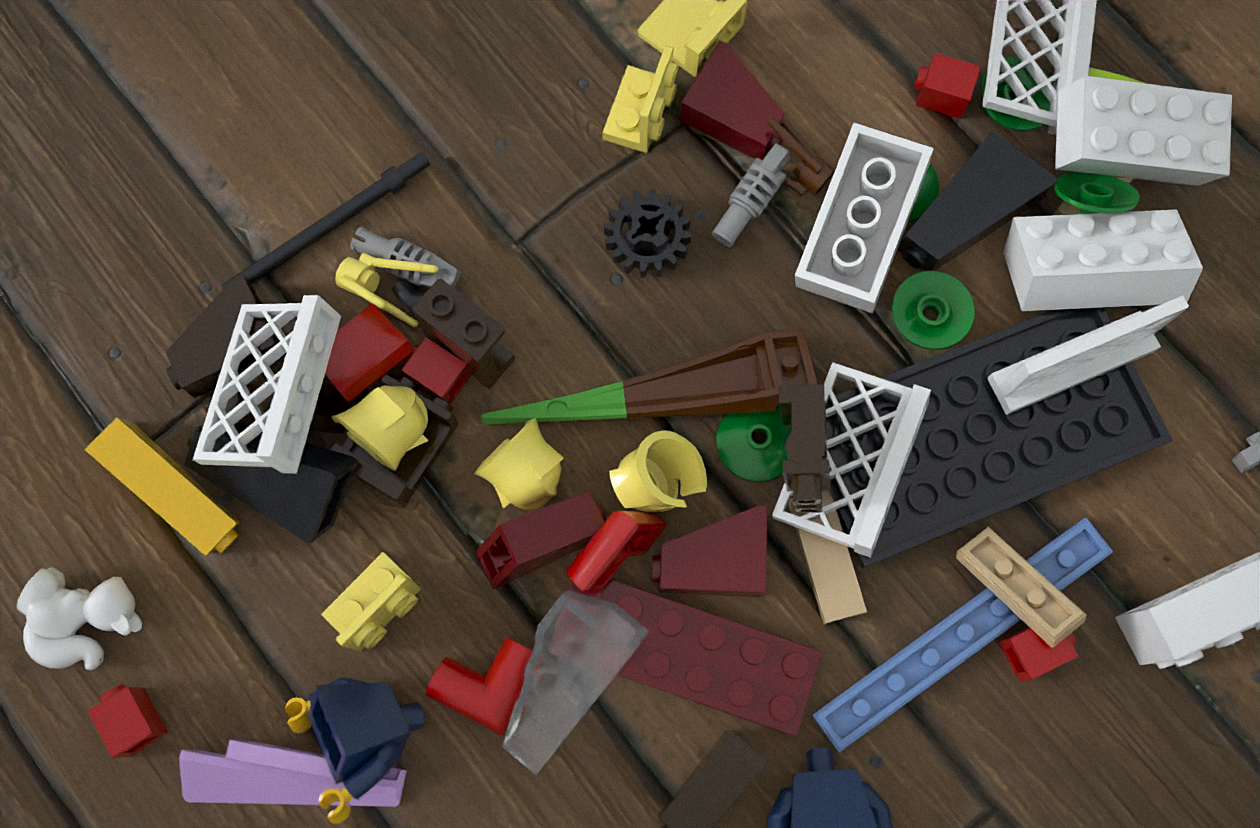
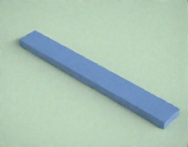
M1085 517L1031 555L1026 561L1061 591L1113 553V551ZM986 588L811 716L836 752H841L1021 619L991 590Z

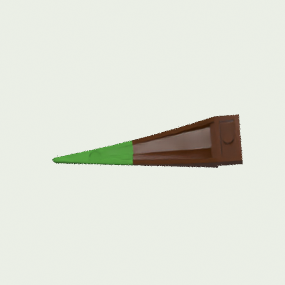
M804 329L759 334L726 348L655 372L559 398L484 413L481 419L483 424L526 423L533 418H536L537 422L771 412L776 411V406H779V386L817 384Z

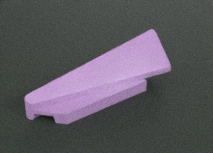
M230 740L226 755L192 749L181 750L179 757L182 795L187 802L319 805L320 795L325 790L332 788L341 790L345 787L343 783H335L324 754L249 740ZM393 767L380 782L359 800L353 797L349 801L350 806H398L401 802L407 770ZM336 801L331 805H339L340 801Z

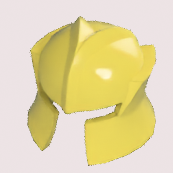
M386 385L377 387L352 408L332 416L335 423H340L349 430L346 433L349 438L367 451L375 460L393 471L397 470L400 460L408 450L428 442L423 435L428 422L427 409L423 401L415 394V391L409 387Z
M536 418L524 423L525 426L511 440L509 438L505 439L480 464L474 473L492 483L500 498L503 509L510 503L524 510L537 509L545 505L557 494V484L562 470L560 462L564 458L543 439Z
M666 430L654 432L647 436L641 442L638 449L622 459L618 469L609 471L613 489L624 508H633L642 512H663L675 507H687L684 500L677 499L679 490L678 480L681 483L680 494L682 496L706 492L707 488L706 469L696 447L679 434Z

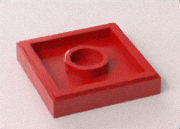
M371 304L337 331L325 375L349 402L415 349L374 304Z

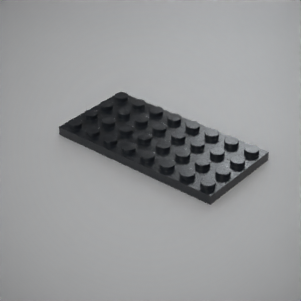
M1104 307L1050 310L881 377L882 379L912 389L915 384L930 389L931 392L929 404L872 556L870 558L855 552L862 569L1173 441L1132 362L1008 415L1005 414L987 379L992 373L1112 323ZM863 385L866 392L873 389L871 387ZM856 387L835 395L838 403H842L860 395V392ZM886 392L870 398L879 417L896 411L901 399ZM830 399L827 402L826 409L833 406ZM865 402L843 410L851 429L873 421ZM837 413L826 418L827 440L846 432ZM892 421L883 424L887 433ZM877 427L856 436L864 456L876 452L883 447L884 440ZM850 439L828 448L836 468L859 459ZM878 459L868 463L872 472ZM863 466L840 475L849 495L866 489L870 481ZM831 479V490L829 492L833 501L836 502L843 499L844 496L836 479ZM863 498L853 502L857 511ZM845 505L836 509L846 534L849 535L855 519L849 506Z

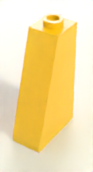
M116 417L84 449L205 556L214 549L221 554L239 536L234 531V528L240 521L132 421Z

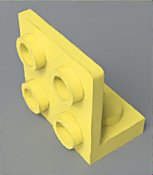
M664 0L638 28V36L661 53H663L666 45L673 47V62L697 78L719 40L728 43L744 25L748 0H726L725 2L723 0L719 2L717 0Z
M665 46L655 73L627 66L602 132L603 140L644 153L648 152L652 140H659L665 118H662L664 107H671L677 89V84L674 81L678 71V64L673 63V47Z
M382 552L321 615L340 633L336 641L341 646L360 652L364 647L370 650L386 635L387 630L384 627L396 615L401 618L414 607L418 601L415 595L422 588L386 553Z

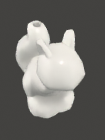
M54 567L40 569L28 581L17 602L18 611L26 615L27 619L23 631L25 650L31 659L38 664L48 668L60 669L83 660L85 669H96L104 659L103 648L90 637L75 635V632L86 622L103 631H117L124 636L130 634L131 631L137 632L142 629V621L134 612L136 607L135 598L121 577L113 576L103 581L90 593L87 589L81 588L76 590L65 589L66 581L64 574Z

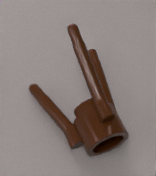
M769 118L768 124L802 159L793 171L798 177L797 180L786 176L782 184L792 188L801 197L807 190L816 196L831 179L835 170L816 154L788 120L784 118L781 126L774 118Z

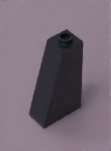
M992 131L907 232L897 251L902 254L904 260L913 268L935 271L1013 220V217L1019 216L1039 203L1058 178Z
M239 422L234 424L238 434L249 427V425ZM203 426L197 427L190 435L187 442L189 451L184 463L186 467L308 543H312L333 527L359 461L350 455L305 442L297 474L281 473L273 467L201 465L194 461L193 457ZM227 431L215 440L212 452H218L232 441ZM263 431L245 445L249 453H257Z

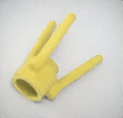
M363 253L359 260L348 257L341 262L335 278L338 287L363 297L411 327H418L419 323L417 320L374 293L380 280L379 274L375 272L374 267L437 273L438 267L436 265L375 258L366 253Z

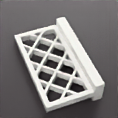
M997 0L982 107L1049 125L1048 133L1057 135L1058 90L1083 76H1088L1097 0H1063V5L1058 9H1055L1050 0H1035L1046 15L1038 21H1035L1024 5L1030 0ZM1013 10L1026 27L1017 33L1014 32L1006 20L1007 14ZM1048 21L1052 23L1059 33L1058 41L1053 44L1040 28L1041 25ZM1028 33L1032 35L1042 49L1033 56H1031L1019 39ZM1009 44L1021 60V63L1013 68L1008 65L1002 56V49ZM1044 55H1046L1055 68L1054 75L1048 79L1035 62ZM1026 67L1037 83V86L1029 91L1024 88L1015 75L1016 72ZM1004 79L1017 96L1012 101L996 96L998 83ZM1042 90L1050 102V110L1039 109L1031 95Z
M304 295L302 303L242 304L195 450L194 461L201 465L273 467L281 473L297 474L341 319V315L319 295ZM294 317H297L294 330L285 336L281 328ZM266 318L268 323L254 335L250 336L249 332L253 319ZM273 334H276L280 342L262 355L258 347ZM252 353L256 361L239 375L237 370L240 361ZM286 353L282 369L274 375L269 366ZM264 372L268 381L250 394L246 385ZM275 391L270 409L262 414L257 405ZM237 392H240L244 401L227 414L225 409L228 400ZM251 411L256 421L238 434L234 424ZM227 431L232 441L218 452H212L215 440ZM263 431L257 453H249L245 445Z
M1182 295L1147 311L1141 312L1140 310L996 371L987 379L1005 414L1008 415L1155 352L1161 346L1154 334L1189 308V305Z
M832 362L824 382L825 403L827 405L830 399L833 405L826 409V418L837 413L846 432L827 440V459H829V467L831 469L830 479H836L844 498L822 507V512L808 513L799 517L785 512L789 499L793 496V491H787L786 484H784L772 518L854 548V552L871 558L929 404L931 390L915 384L912 389ZM837 377L855 382L860 395L838 403L832 391ZM863 385L871 387L873 389L866 392ZM884 392L901 398L897 410L882 417H879L870 398ZM865 402L873 421L851 429L843 410ZM892 421L887 433L883 424ZM877 427L884 440L883 447L876 452L864 456L856 436ZM850 439L859 459L836 468L828 448ZM878 459L872 472L868 463ZM863 466L870 480L866 489L849 495L840 475ZM863 498L857 511L853 502ZM848 505L855 519L850 534L832 529L825 514ZM820 517L823 525L812 522L811 520Z

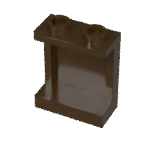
M438 279L411 309L425 337L465 362L471 375L488 389L494 385L516 359L510 350L498 342L505 334L504 327L443 279Z
M384 374L379 379L382 386L409 387L423 401L428 416L427 427L423 435L428 442L408 450L400 460L396 471L375 460L349 437L343 446L335 443L330 450L350 455L359 460L353 477L405 508L459 423L451 413L454 408L443 399L432 395L429 400L417 393L419 387L406 377L398 374L393 379Z

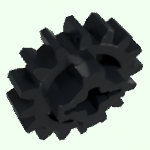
M650 190L648 198H642L639 191H634V201L629 203L623 197L619 199L621 211L616 209L609 210V220L612 223L604 224V235L609 236L605 239V247L609 251L615 250L612 254L614 264L625 261V273L629 274L636 267L640 269L641 278L646 277L649 269H653L656 276L661 277L662 266L666 265L671 270L676 269L677 260L675 256L682 259L686 258L687 248L684 245L691 244L692 235L691 232L686 231L690 228V217H681L683 214V205L681 203L673 207L670 206L671 195L666 194L662 200L656 199L655 190ZM627 223L629 232L625 234V239L622 240L621 230L624 224ZM673 227L675 237L672 244L669 245L666 236Z

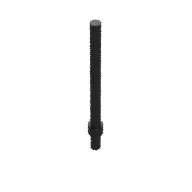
M420 152L398 168L390 167L380 174V180L223 283L221 287L224 289L236 276L241 274L251 284L255 283L391 192L394 195L406 187V181L430 166L428 159Z

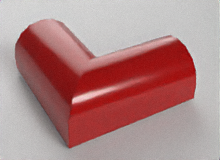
M615 511L611 513L568 567L567 574L569 578L583 592L603 589L628 556H640L648 551L667 527V522L654 512Z
M506 637L486 676L446 656L433 674L425 695L504 737L545 657Z

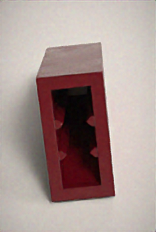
M719 40L681 102L680 121L755 160L759 158L763 161L776 143L781 145L783 141L768 124V119L774 118L782 126L785 114L728 44Z
M588 491L499 524L476 551L492 589L501 587L585 547L606 521L602 507L594 501L591 492Z
M756 506L662 544L661 556H652L651 582H660L659 593L762 597L766 593L767 506Z

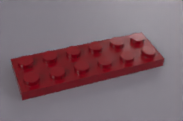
M611 579L603 589L584 592L571 580L547 648L549 652L794 737L798 735L822 655V651Z

